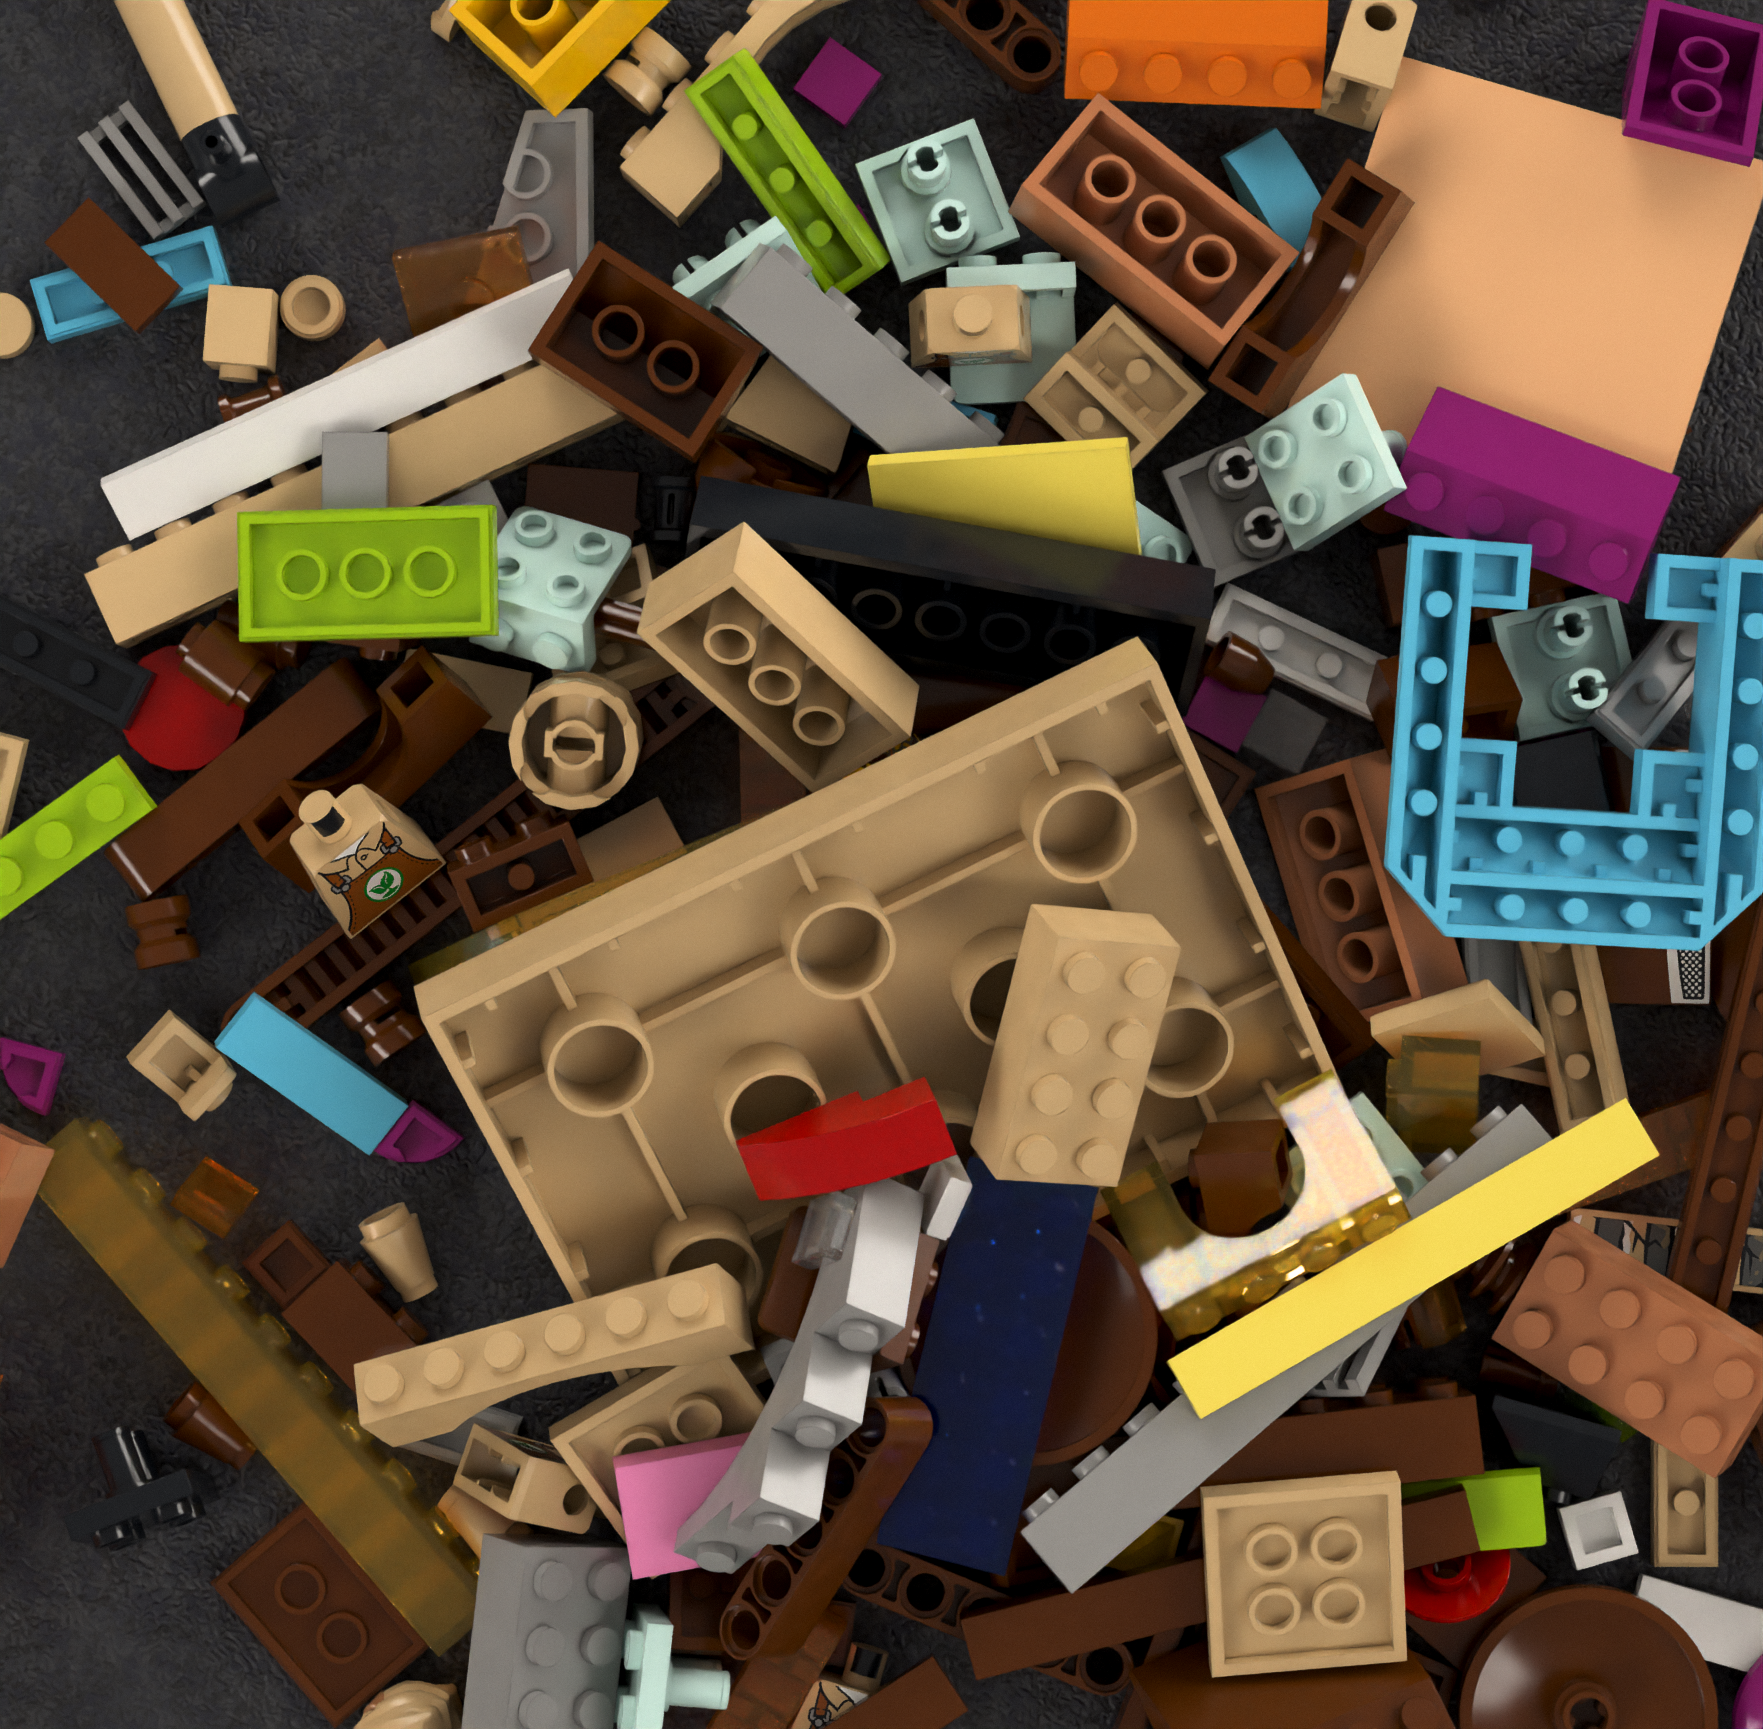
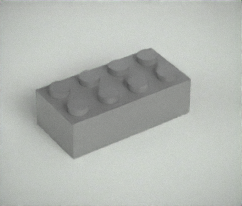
M483 1533L461 1729H613L631 1574L627 1545L592 1534Z

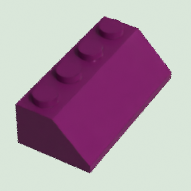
M1438 386L1413 435L1399 468L1407 489L1388 500L1383 511L1457 539L1532 544L1531 567L1628 604L1636 594L1649 561L1650 553L1653 551L1681 477Z

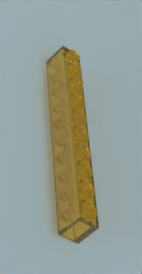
M87 1117L75 1118L45 1144L55 1149V1152L37 1194L435 1654L440 1657L473 1628L480 1559L477 1555L469 1559L456 1544L454 1539L460 1534L437 1506L432 1507L428 1511L412 1493L418 1485L407 1469L393 1457L388 1462H385L371 1446L370 1442L376 1437L360 1426L359 1415L352 1409L344 1414L333 1402L328 1394L334 1388L323 1372L311 1361H307L302 1366L287 1349L286 1346L292 1339L284 1327L268 1312L260 1317L248 1304L244 1297L250 1291L239 1275L227 1264L222 1265L218 1269L203 1252L202 1249L208 1245V1242L200 1230L183 1215L176 1220L160 1201L166 1196V1193L154 1177L142 1167L134 1172L119 1155L124 1145L116 1133L101 1119L92 1123Z

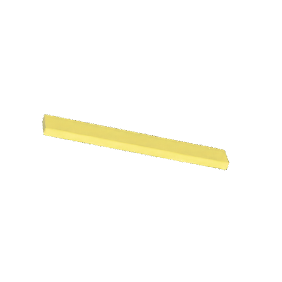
M1624 1098L1166 1362L1198 1418L1202 1419L1658 1157L1660 1154L1629 1102Z

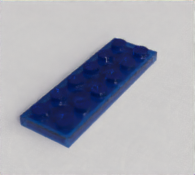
M970 1156L966 1173L973 1187L949 1239L911 1396L923 1401L931 1412L933 1421L932 1437L928 1447L882 1518L876 1543L1005 1576L1099 1187L1078 1184L996 1180L981 1158Z

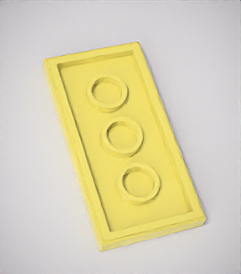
M1128 437L870 455L867 469L873 507L1142 556Z

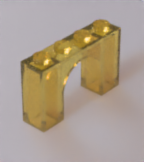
M1332 1069L1273 1099L1303 1155L1305 1181L1301 1195L1294 1207L1281 1221L1261 1233L1241 1238L1219 1237L1201 1230L1189 1220L1158 1161L1119 1180L1117 1187L1108 1186L1100 1190L1160 1313L1177 1341L1191 1334H1200L1212 1329L1219 1323L1221 1318L1250 1303H1260L1271 1298L1278 1292L1280 1287L1309 1272H1319L1330 1267L1339 1256L1368 1241H1377L1390 1235L1398 1225L1412 1218L1397 1186Z

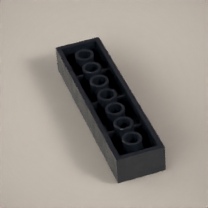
M701 475L689 525L685 559L737 525L745 522L896 664L1026 688L1036 686L1138 636L1157 661L1180 716L1187 717L1211 621L1216 569Z

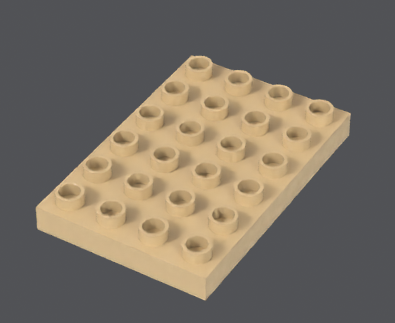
M1138 636L414 986L422 1022L573 1302L717 1263L743 1285L746 1290L754 1349L734 1355L755 1385L771 1378L760 1348L783 1339L760 1327L758 1313L789 1214L795 1208L809 1206L833 1216L836 1199L846 1189L797 1198L759 1201L735 1141L855 1091L859 1092L864 1102L925 1077L937 1101L957 1155L973 1186L957 1222L982 1209L1016 1202L1052 1204L1068 1208L1095 1221L1188 1176L1189 1151L1192 1148H1197L1206 1123L1282 1119L1285 1129L1347 1099L1159 665ZM1031 904L1152 914L1182 947L1117 1187L996 1180L970 1144ZM930 1165L890 1177L889 1179L919 1191ZM920 1225V1232H921V1233H924V1231H923V1229H922V1227H921V1225ZM651 1367L622 1369L611 1372L620 1386Z

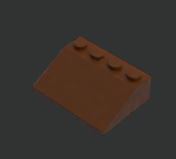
M1207 1638L1132 1669L1128 1673L1154 1729H1456L1431 1677L1408 1647L1407 1661L1212 1678L1209 1667Z

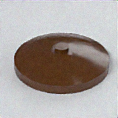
M1016 1202L982 1209L956 1222L951 1236L946 1241L938 1239L940 1241L934 1261L938 1264L937 1278L930 1293L922 1299L915 1322L920 1326L919 1339L910 1357L902 1365H899L901 1376L909 1395L917 1397L926 1404L931 1412L933 1428L940 1435L967 1453L986 1461L1017 1467H1037L1064 1462L1087 1453L1112 1436L1128 1420L1139 1405L1153 1375L1159 1342L1158 1318L1152 1291L1142 1269L1125 1245L1110 1231L1087 1216L1068 1208L1037 1202Z
M1574 1584L1547 1589L1531 1595L1509 1608L1488 1627L1472 1650L1463 1670L1457 1697L1458 1729H1718V1704L1713 1679L1706 1661L1690 1636L1673 1618L1658 1606L1631 1592L1597 1584Z

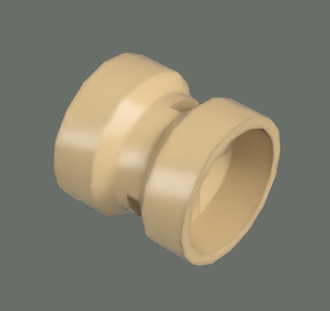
M645 26L631 40L632 50L628 53V57L626 59L614 60L603 73V77L622 97L638 110L651 117L663 103L662 91L670 83H680L692 67L683 55L669 42Z

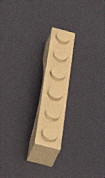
M753 0L746 10L751 16L750 20L736 35L728 30L713 44L704 58L710 65L696 81L743 48L749 51L759 65L766 54L794 28L821 11L849 0ZM688 78L681 81L664 101L662 108L667 113L652 130H649L646 126L641 127L629 139L620 153L625 159L620 166L623 179L679 228L722 181L723 165L722 145L684 92L685 89L693 84Z
M714 1263L353 1364L359 1424L390 1446L397 1447L452 1432L468 1418L493 1404L551 1383L622 1369L655 1366H692L754 1349L745 1287L720 1265Z

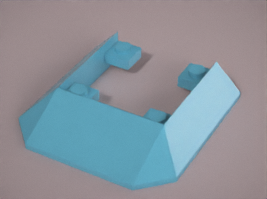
M1408 535L1384 867L1438 931L1446 937L1700 951L1763 893V560L1650 553L1645 619L1698 622L1688 752L1635 749L1630 812L1512 805L1517 742L1461 738L1471 607L1527 610L1532 544Z

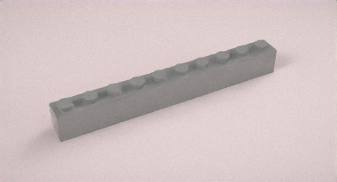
M1520 1104L1508 1115L1498 1105L1469 1130L1477 1139L1473 1145L1459 1157L1449 1147L1420 1172L1428 1181L1425 1186L1409 1199L1400 1189L1371 1214L1379 1224L1360 1241L1350 1232L1321 1258L1330 1268L1553 1139L1523 1104ZM1302 1274L1299 1275L1271 1300L1276 1299L1307 1280ZM1425 1291L1202 1419L1198 1418L1176 1380L1172 1386L1180 1394L1161 1411L1152 1402L1122 1427L1130 1437L1111 1454L1100 1445L1072 1469V1472L1080 1481L1061 1497L1052 1488L1046 1491L1021 1513L1029 1524L1019 1533L1068 1592L1073 1594Z

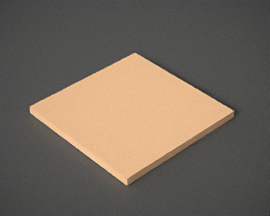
M1403 56L1393 90L1382 112L1365 169L1401 190L1415 203L1290 399L1288 408L1340 374H1355L1381 431L1396 430L1403 435L1407 446H1409L1437 387L1440 386L1673 474L1763 200V160L1753 158L1750 167L1623 136L1621 119Z

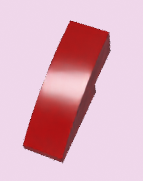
M925 1077L864 1102L859 1092L855 1091L735 1141L759 1201L804 1197L874 1183L957 1155L937 1101Z

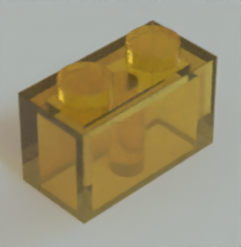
M1402 1035L1400 1060L1388 1059L1386 1121L1390 1126L1398 1127L1399 1138L1411 1152L1442 1154L1450 1147L1456 1155H1461L1476 1142V1138L1469 1130L1478 1123L1481 1041Z

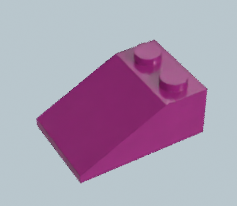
M1648 0L1627 63L1622 90V135L1750 167L1754 157L1763 100V25L1665 0Z

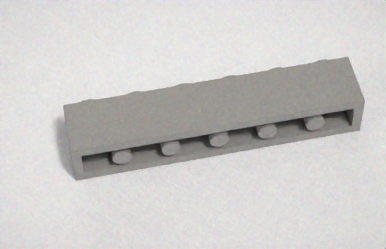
M759 243L710 302L711 305L752 340L762 345L767 353L885 454L1000 446L998 443L1005 436L979 412L975 411L968 419L953 406L951 401L956 397L957 393L928 369L920 377L908 367L903 360L910 352L889 333L879 328L872 335L854 319L859 315L861 309L842 292L831 286L824 294L806 278L813 268L784 243L777 251Z

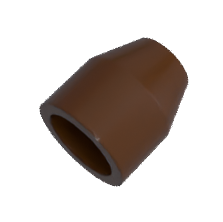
M1232 631L1225 633L1217 642L1204 668L1205 676L1227 689L1253 695H1261L1269 686L1275 673V668L1259 647Z

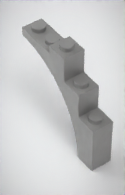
M887 1178L874 1183L848 1188L836 1199L828 1241L814 1290L797 1337L777 1383L754 1428L725 1475L703 1504L678 1529L674 1553L695 1560L700 1567L708 1571L733 1574L767 1544L789 1547L819 1522L830 1451L862 1425L873 1355L905 1328L925 1199L924 1193Z

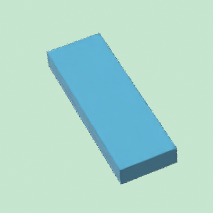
M213 225L141 246L183 288L164 310L208 297L209 284L232 286L218 235ZM70 268L30 279L47 340L51 344L125 322Z
M255 992L250 995L214 1041L215 1047L368 1155L373 1152L408 1107L405 1098Z

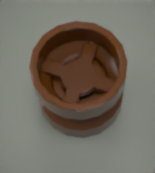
M188 895L172 896L125 907L128 927L135 930L137 938L140 939V944L134 950L138 970L171 965L201 957L197 938L187 933L186 929L188 927L187 920L192 914Z
M391 979L366 993L338 1015L349 1031L360 1034L365 1042L364 1053L375 1068L400 1053L427 1032L416 1015L407 1014L400 1004L402 994ZM385 1016L386 1020L377 1025L376 1022Z

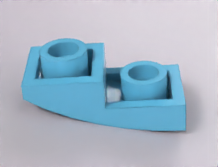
M1269 128L1222 155L1220 158L1240 205L1252 215H1257L1258 220L1301 253L1311 228L1312 214L1322 198L1285 138L1277 128ZM1300 253L1286 272L1290 273Z

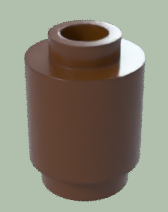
M217 619L207 628L197 622L176 650V654L183 658L178 669L180 673L227 707L234 703L244 711H247L258 699L276 671L264 662L266 658L264 653L250 643L239 642V635Z

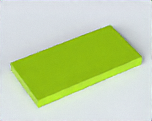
M491 504L237 512L239 642L499 636L497 506Z

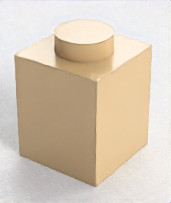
M209 284L203 361L211 369L219 370V379L239 383H257L258 373L275 374L281 298L273 289Z

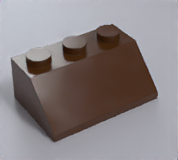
M598 240L534 339L528 352L533 360L696 464L730 411L764 347Z

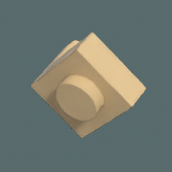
M170 1009L126 1056L134 1068L178 1102L184 1114L193 1121H196L205 1111L215 1110L225 1101L232 1089V1081L237 1075L224 1053Z

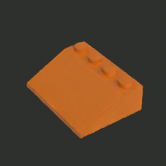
M1068 0L1063 71L1065 99L1092 100L1099 93L1105 99L1112 101L1321 109L1327 41L1328 0Z

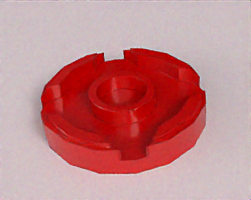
M179 645L165 646L144 656L137 663L158 675L130 730H122L130 746L149 763L175 772L202 770L241 738L248 714L247 711L242 710L234 703L227 707L180 673L178 669L183 658L176 654Z

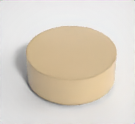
M306 275L295 279L285 288L280 299V314L284 324L297 337L307 341H322L333 336L340 329L345 319L346 306L342 294L331 281L317 275Z
M0 292V359H8L20 355L30 346L35 335L36 325L31 310L24 302L11 294Z

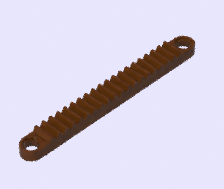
M680 672L630 691L633 702L641 714L644 735L639 760L634 773L717 707L700 690L691 685L690 681ZM518 779L434 845L446 861L444 866L352 939L346 935L338 922L236 1001L224 1015L221 1032L253 992L309 1030L324 1016L335 1010L343 1001L354 995L362 986L372 981L381 971L396 962L399 957L415 947L423 938L430 935L442 923L453 917L463 908L447 869L448 863L457 860L454 852L455 849L487 835H490L493 844L517 834L514 827L515 823L541 811L550 810L553 818L565 813L571 824L589 808L567 810L545 804L532 794L533 791L525 785L523 780L520 781Z

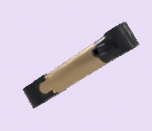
M113 0L190 159L199 185L221 227L224 228L280 201L276 188L256 148L252 144L184 0Z

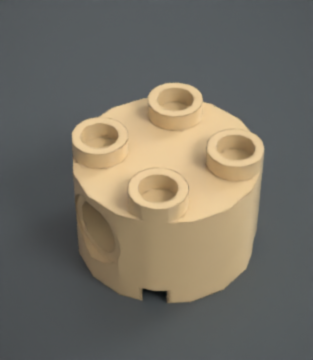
M575 671L557 674L535 687L514 718L508 742L512 767L520 781L523 780L525 785L533 791V795L545 804L567 810L597 807L609 800L611 796L618 793L633 775L638 763L644 735L641 714L634 704L629 690L622 685L616 684L606 676L587 671Z

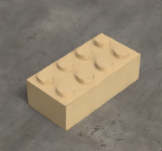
M745 522L737 525L649 582L637 634L812 793L835 783L911 737L919 685Z
M1041 904L1030 905L970 1144L996 1180L1117 1187L1182 948L1152 914Z

